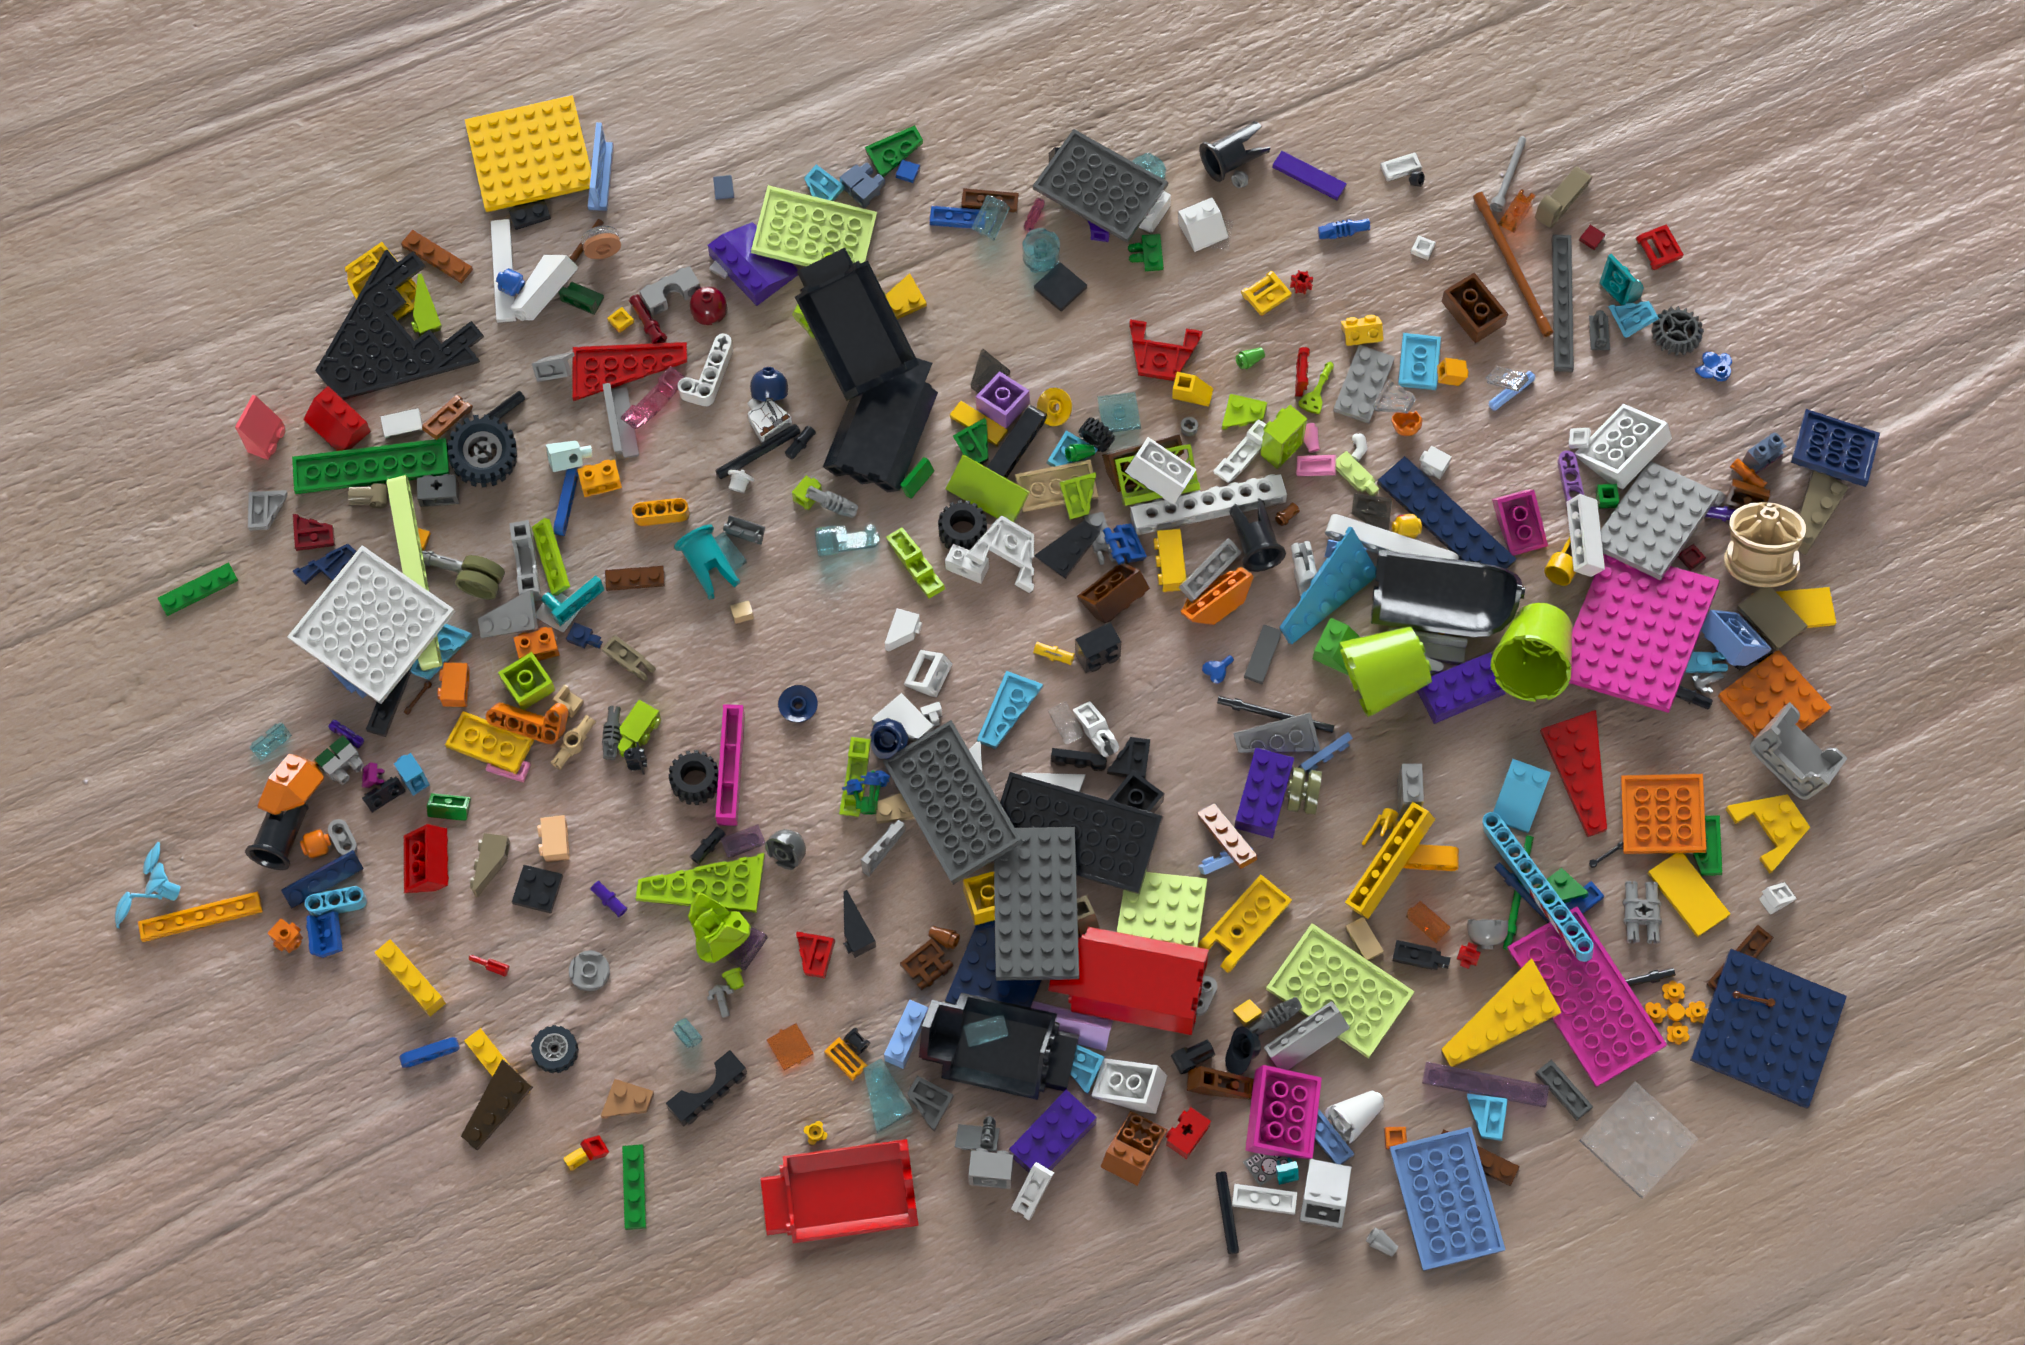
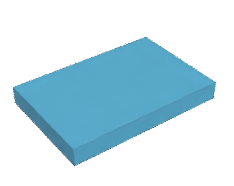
M1403 333L1399 387L1427 390L1437 389V365L1439 364L1441 337Z

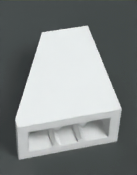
M902 693L872 718L873 726L886 718L901 722L908 734V741L912 743L934 731L933 725Z

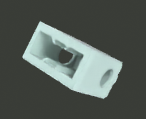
M577 441L546 444L548 463L553 472L580 467L583 465V458L592 457L591 446L580 447Z

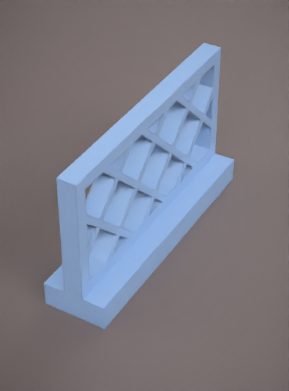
M596 122L588 210L607 211L613 142H606L602 123Z

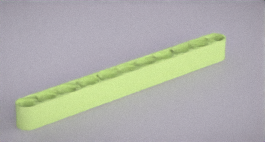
M404 475L388 479L387 488L402 572L429 591L408 477ZM437 635L418 658L422 671L442 666Z

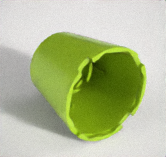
M1532 603L1524 606L1516 613L1491 659V670H1493L1495 681L1508 694L1522 700L1536 702L1537 699L1547 698L1549 700L1555 698L1568 686L1571 678L1573 628L1569 617L1561 609L1547 603Z
M1411 627L1339 643L1354 691L1359 690L1362 699H1359V703L1367 717L1380 712L1432 683L1430 674L1432 668L1424 655L1426 653L1424 645Z

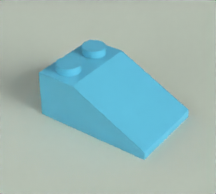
M1512 759L1493 812L1497 813L1507 826L1529 833L1551 772Z

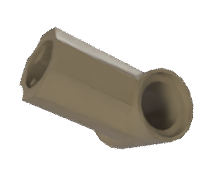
M373 484L371 487H350L348 490L349 505H370L373 508H385L387 506L388 488L383 484Z

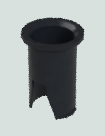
M1253 121L1248 126L1212 144L1208 142L1200 144L1201 161L1211 178L1221 182L1225 179L1226 173L1270 152V147L1245 150L1243 142L1249 140L1262 127L1258 122Z
M1258 498V521L1250 524L1237 504H1234L1230 508L1229 513L1233 518L1245 554L1242 561L1244 568L1248 571L1259 572L1280 564L1285 559L1286 551L1283 546L1277 543L1264 500Z
M305 803L304 805L287 810L284 815L283 811L277 815L266 812L253 845H249L245 849L246 855L255 863L266 868L287 870L290 866L288 855L305 814L309 809L308 805Z

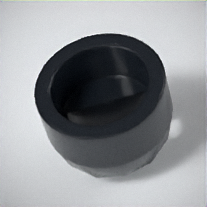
M1415 171L1410 174L1409 182L1411 185L1421 187L1424 184L1425 175L1423 172Z

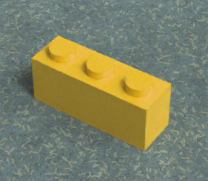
M1181 530L1157 531V538H1153L1154 550H1158V556H1155L1156 568L1160 567V574H1157L1158 585H1162L1163 592L1181 591L1179 586L1186 580Z

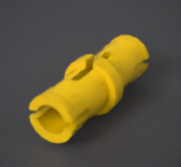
M1040 642L1036 643L1033 651L1034 654L1047 657L1050 661L1054 662L1056 660L1068 665H1072L1075 656L1074 653L1061 650L1058 646L1054 645V647Z

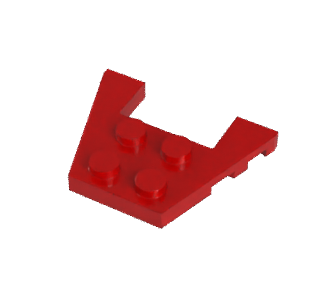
M1130 319L1129 327L1138 376L1175 382L1177 372H1182L1201 340L1203 331L1186 328L1183 346L1145 340L1147 322Z

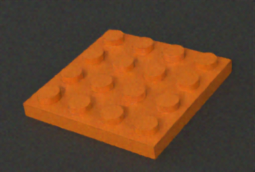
M1776 650L1718 695V698L1754 737L1789 702L1800 713V719L1795 725L1802 731L1832 708L1780 650Z
M1703 774L1621 776L1624 854L1706 853Z

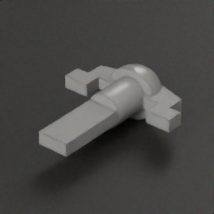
M1719 671L1704 679H1700L1701 675L1695 672L1692 680L1697 690L1711 694L1713 693L1712 688H1706L1705 686L1723 679L1724 676Z
M716 985L709 991V996H707L708 1000L714 999V994H716L722 1018L730 1016L724 991L727 992V995L734 993V991L728 985Z

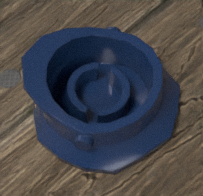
M890 718L883 719L874 724L870 734L872 751L879 759L892 757L895 753L905 748L908 741V734L902 723Z

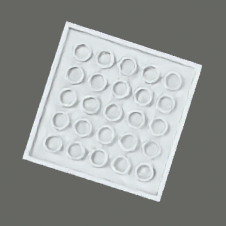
M361 546L287 637L382 704L455 613V610L370 550Z

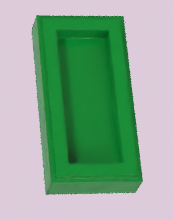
M923 457L900 484L908 498L912 499L934 473L935 470L929 459Z

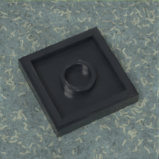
M1059 262L1034 285V289L1062 312L1087 289V284Z

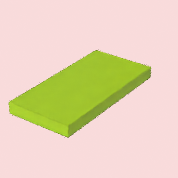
M962 455L945 488L963 500L970 501L971 504H977L978 508L981 507L983 511L998 519L1000 516H1003L1012 522H1015L1030 493L1028 490L965 455Z

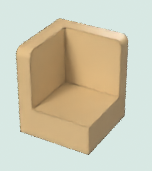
M564 685L553 698L554 704L562 703L567 707L568 716L571 718L584 703L582 699L570 692L567 685Z

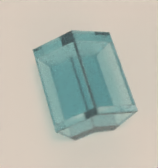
M686 1018L676 1022L672 1028L673 1032L687 1048H693L703 1040L702 1036Z

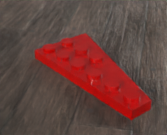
M687 342L573 347L572 352H574L575 356L572 357L573 401L603 392V384L610 383L611 388L687 363Z
M1596 710L1541 728L1540 730L1587 838L1607 830Z

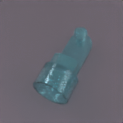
M871 524L865 527V531L847 533L844 525L815 528V540L819 557L836 555L839 552L874 548L880 542V536L876 532L875 526Z

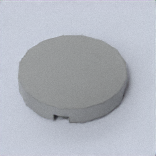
M592 950L579 953L576 958H573L569 966V977L578 989L587 992L596 991L603 987L610 975V966L606 958L599 952Z

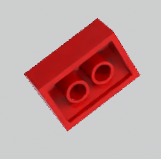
M329 386L313 399L303 419L336 451L351 450L371 432L367 421Z
M426 824L403 835L404 893L432 892L448 886L447 828Z

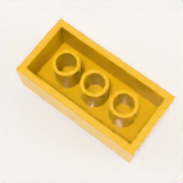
M994 871L963 879V891L974 925L995 920Z

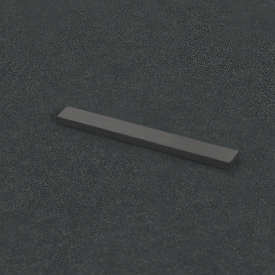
M1553 234L1554 371L1573 372L1571 235Z

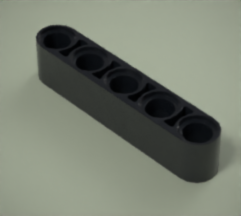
M1029 405L987 468L1007 479L1045 423L1047 413Z

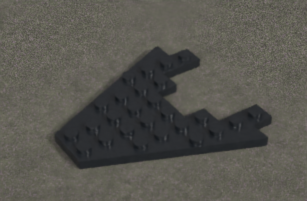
M388 250L384 251L315 370L323 382L343 400L480 362L470 347L484 338V335L472 321L443 343H440L430 330L414 341L393 316V314L407 305V302L396 289L425 268L424 263L414 251L399 262L396 261Z

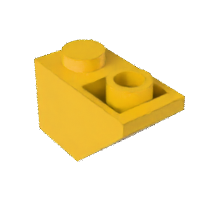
M1177 372L1172 399L1209 407L1213 388L1195 375Z

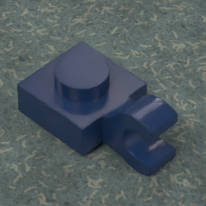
M575 622L566 637L567 642L584 649L587 644L600 649L603 643L601 637L593 634L591 628Z

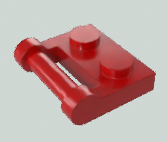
M1667 224L1636 237L1637 243L1641 244L1651 262L1652 270H1657L1663 265L1683 258L1684 254ZM1652 239L1662 258L1657 259L1647 240Z
M1301 347L1298 350L1295 397H1303V391L1307 390L1309 384L1307 373L1310 349L1307 347Z

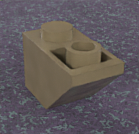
M1087 895L1077 899V921L1080 938L1082 934H1086L1088 927L1100 929Z

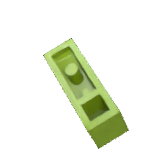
M422 273L418 274L413 322H411L414 333L418 332L419 337L428 330L432 333L438 332L442 327Z

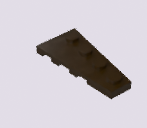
M501 1060L461 1135L475 1150L480 1149L533 1088L505 1060Z

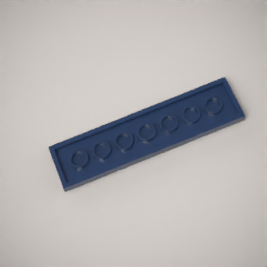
M1405 456L1378 479V485L1410 514L1416 515L1421 520V524L1450 551L1458 554L1460 560L1494 565L1504 569H1508L1516 562V558Z

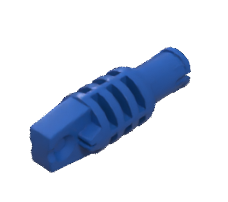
M1369 218L1358 221L1348 219L1341 222L1337 221L1336 223L1331 222L1318 227L1319 239H1337V237L1342 238V236H1353L1356 232L1370 230Z

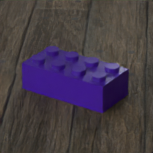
M1490 652L1431 676L1432 683L1417 690L1434 724L1505 695L1506 692L1496 683L1493 670H1491L1492 654Z
M1255 748L1235 820V829L1273 839L1293 767L1294 757Z
M1065 1090L1009 1148V1154L1013 1155V1159L1028 1173L1036 1162L1051 1171L1096 1124L1097 1117L1068 1090Z

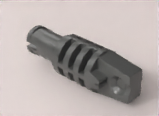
M614 706L608 707L607 722L603 726L602 750L603 759L615 760L618 743H620L621 734L619 728L621 725L619 717L621 708L616 706L615 712Z
M1297 997L1291 998L1264 1013V1018L1248 1028L1251 1032L1261 1035L1268 1029H1275L1291 1019L1302 1008V1005Z

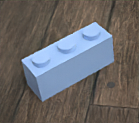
M909 1000L884 1053L886 1062L904 1069L921 1033L928 1007Z

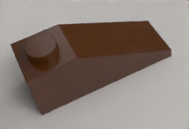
M1200 1066L1188 1071L1187 1091L1208 1096L1251 1100L1254 1079Z

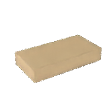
M1364 917L1346 925L1345 928L1362 957L1369 961L1383 954L1382 947Z

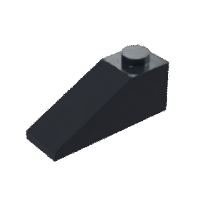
M845 890L843 891L845 937L843 945L847 953L852 952L854 958L875 948L876 941L849 892Z

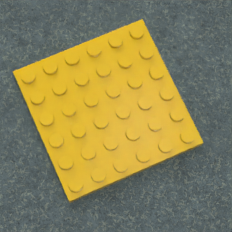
M573 95L464 119L486 212L590 189L591 167Z

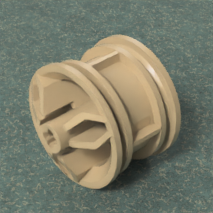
M1765 502L1747 504L1735 510L1729 522L1732 541L1729 543L1724 556V565L1727 571L1737 580L1758 587H1776L1792 581L1799 573L1798 549L1806 533V525L1802 517L1785 506Z

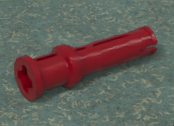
M638 294L631 296L629 302L642 321L644 332L651 338V343H665L667 340L666 334L662 333L660 324L652 318Z

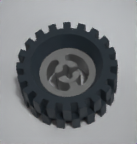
M484 414V419H479V415H473L474 420L472 421L467 417L463 419L464 425L458 423L455 426L456 432L452 431L450 434L451 440H448V454L452 469L454 468V472L458 477L461 476L463 482L467 483L469 480L471 486L476 487L477 483H481L483 488L487 487L486 483L491 482L492 486H495L498 479L501 482L506 480V474L511 475L513 472L512 466H516L517 447L511 429L508 430V425L504 421L500 424L499 418L495 416L493 420H490L489 415ZM477 443L478 448L474 446V456L470 457L469 451ZM495 448L497 450V454L495 458L489 462L488 457L490 459L492 458L491 449ZM479 450L481 452H484L486 450L487 455L485 453H481L480 455Z

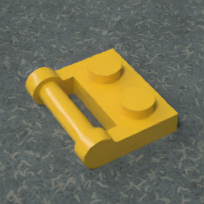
M1273 271L1268 272L1266 277L1251 287L1241 290L1243 298L1248 300L1261 316L1292 295L1290 290ZM1273 283V285H1271L1258 295H1253L1255 292H1257L1267 284Z

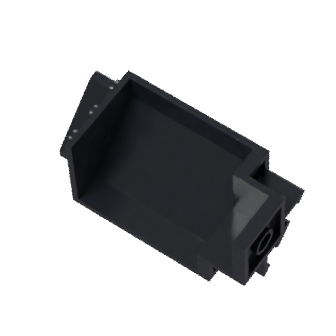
M961 992L956 1005L935 1000L931 1001L922 1024L919 1058L943 1064L942 1079L1038 1100L1040 1092L1044 1093L1045 1088L1059 1091L1067 1090L1079 1034L1060 1031V1023L1056 1022V1013Z

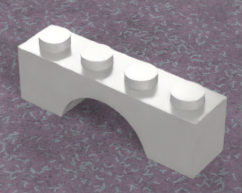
M529 520L509 523L517 565L519 595L528 590H533L534 601L541 600L533 534Z

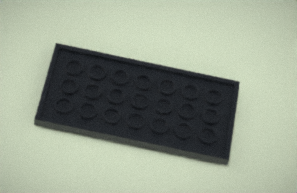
M1013 772L1009 773L1000 804L1014 828L1075 827L1076 876L1140 894L1163 816Z

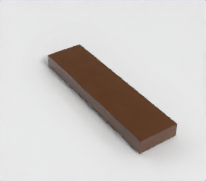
M1757 925L1736 951L1757 958L1774 937ZM1724 964L1707 982V985L1714 991Z

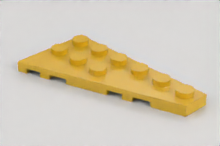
M1532 958L1441 1049L1450 1068L1561 1014L1559 1006Z

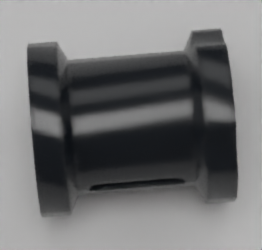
M853 1028L847 1033L843 1041L845 1043L848 1042L856 1050L855 1053L860 1055L868 1048L870 1042L858 1033L859 1030L857 1028Z

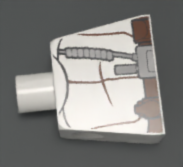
M752 398L748 402V406L751 408V411L748 412V419L761 443L792 426L791 416L771 399L761 403L759 400Z

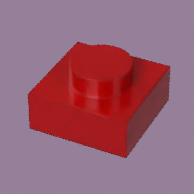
M600 1135L584 1139L580 1143L590 1161L606 1157L609 1153Z

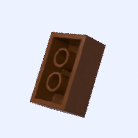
M1475 272L1446 289L1443 293L1441 302L1474 343L1479 342L1506 325L1509 314Z

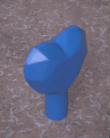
M1229 655L1221 662L1216 660L1208 661L1202 666V671L1210 676L1213 683L1219 684L1226 676V667L1234 662V659Z

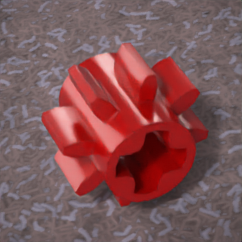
M1298 270L1296 276L1291 275L1292 282L1290 283V288H1294L1296 294L1303 293L1305 295L1307 289L1312 290L1313 277H1309L1308 271L1301 272Z
M1468 942L1467 947L1461 945L1457 960L1461 961L1460 966L1469 969L1470 965H1477L1481 954L1480 951L1476 950L1478 945Z

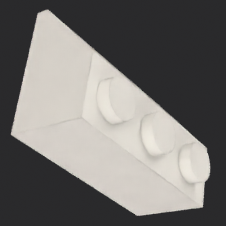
M1147 437L1125 472L1144 484L1148 489L1153 490L1165 500L1174 504L1196 469Z

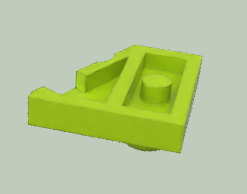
M1230 394L1222 429L1226 430L1228 427L1235 425L1241 427L1249 423L1255 424L1258 419L1263 422L1267 402Z
M1095 472L1059 482L1069 520L1089 515L1096 478Z

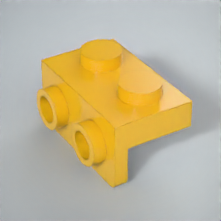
M1367 315L1361 319L1350 317L1346 321H1341V329L1345 334V344L1347 346L1383 341V324L1378 316Z

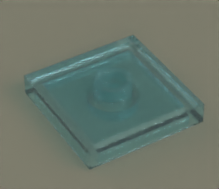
M1135 392L1097 396L1100 419L1105 427H1109L1108 430L1119 432L1141 429Z

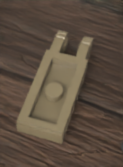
M616 635L602 648L603 653L630 673H634L644 682L648 677L638 667L642 664L652 673L656 670L643 655Z

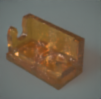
M1523 189L1516 195L1498 225L1515 233L1533 206L1535 199L1533 193H1530L1528 197L1524 196Z

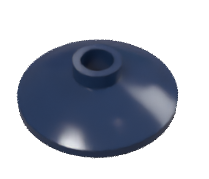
M803 685L788 687L781 693L778 700V708L781 715L786 720L794 723L809 720L816 713L818 707L815 693ZM797 704L802 705L800 709L795 708Z

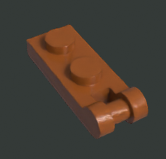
M455 395L422 425V430L435 440H438L465 414H469L473 405L469 402L465 403L462 397Z

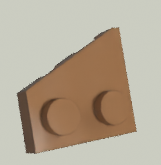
M614 1079L601 1113V1118L606 1119L610 1116H626L631 1113L648 1112L654 1091Z

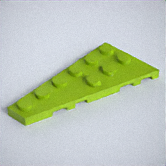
M761 853L749 858L742 857L739 860L723 861L694 867L695 869L680 870L672 874H660L638 879L635 899L636 901L691 906L697 893L701 892L723 905L727 910L757 913L765 854Z

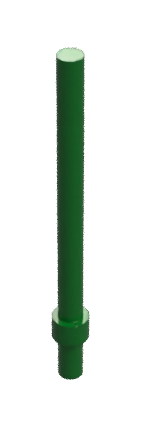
M1527 835L1523 848L1530 856L1534 837ZM1527 868L1522 869L1521 871L1527 873ZM1514 890L1508 919V934L1503 943V949L1508 950L1507 947L1512 944L1513 936L1516 935L1517 931L1516 921L1522 896L1516 890Z

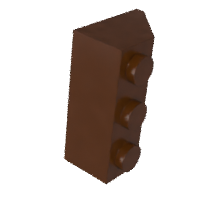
M1123 563L1116 565L1077 595V598L1096 619L1106 623L1113 620L1119 612L1127 609L1136 599L1143 597L1150 587L1139 569Z

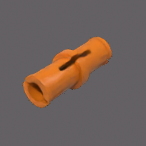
M1739 458L1730 466L1731 469L1743 478L1744 482L1747 481L1749 484L1762 488L1768 484L1755 473L1753 468L1750 469Z

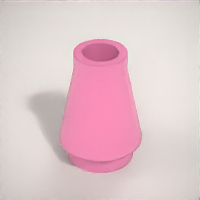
M1315 423L1306 424L1304 443L1309 453L1320 450L1318 427H1315Z

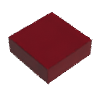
M1590 224L1579 238V241L1595 251L1606 234Z
M1694 543L1678 554V558L1690 571L1706 559Z

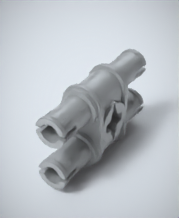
M1631 881L1625 882L1626 899L1623 901L1625 909L1623 922L1627 925V942L1631 943V940H1633V943L1640 942L1639 925H1646L1647 943L1652 944V941L1653 944L1660 943L1659 926L1662 923V919H1660L1661 902L1658 899V883L1653 882L1652 885V882H1646V900L1638 899V882L1633 881V884H1631Z

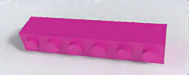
M723 704L716 802L717 825L738 826L745 721L743 705Z

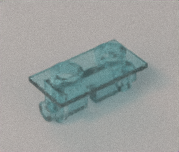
M275 723L272 728L265 732L267 734L266 737L260 736L251 743L249 748L260 761L292 736L283 723Z

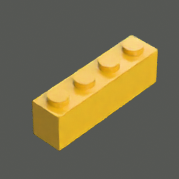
M391 939L374 952L381 963L429 1017L446 1004L442 996Z

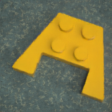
M1788 794L1733 804L1725 809L1735 824L1754 815L1776 848L1762 855L1759 859L1769 874L1775 870L1810 829L1809 824Z

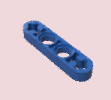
M579 467L566 470L554 523V535L565 536L579 477L577 471Z

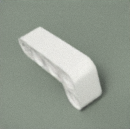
M719 334L716 336L699 380L682 378L678 382L679 395L682 400L701 406L713 404L733 352L732 340L729 335ZM685 388H691L689 391H684ZM703 393H709L707 396H702Z

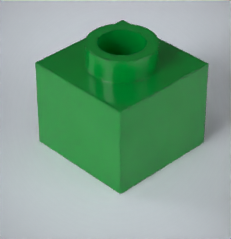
M1617 484L1597 485L1595 493L1598 509L1617 508L1619 503Z

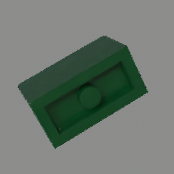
M570 282L567 288L562 286L559 291L562 302L595 315L604 299L603 294L574 282Z

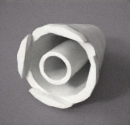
M1369 1091L1329 1106L1325 1111L1326 1118H1330L1331 1125L1345 1142L1349 1141V1143H1352L1383 1109L1384 1099L1380 1093Z

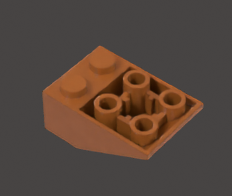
M1130 1111L1107 1149L1100 1167L1138 1186L1168 1129Z

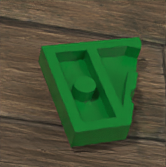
M986 418L953 435L963 455L980 464L989 460Z

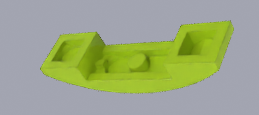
M851 737L844 787L847 786V781L851 779H858L859 782L864 781V778H861V776L867 775L871 739ZM865 784L862 785L863 791L858 793L860 801H862L864 796ZM844 790L839 815L859 817L860 809H856L854 795H848L847 790Z

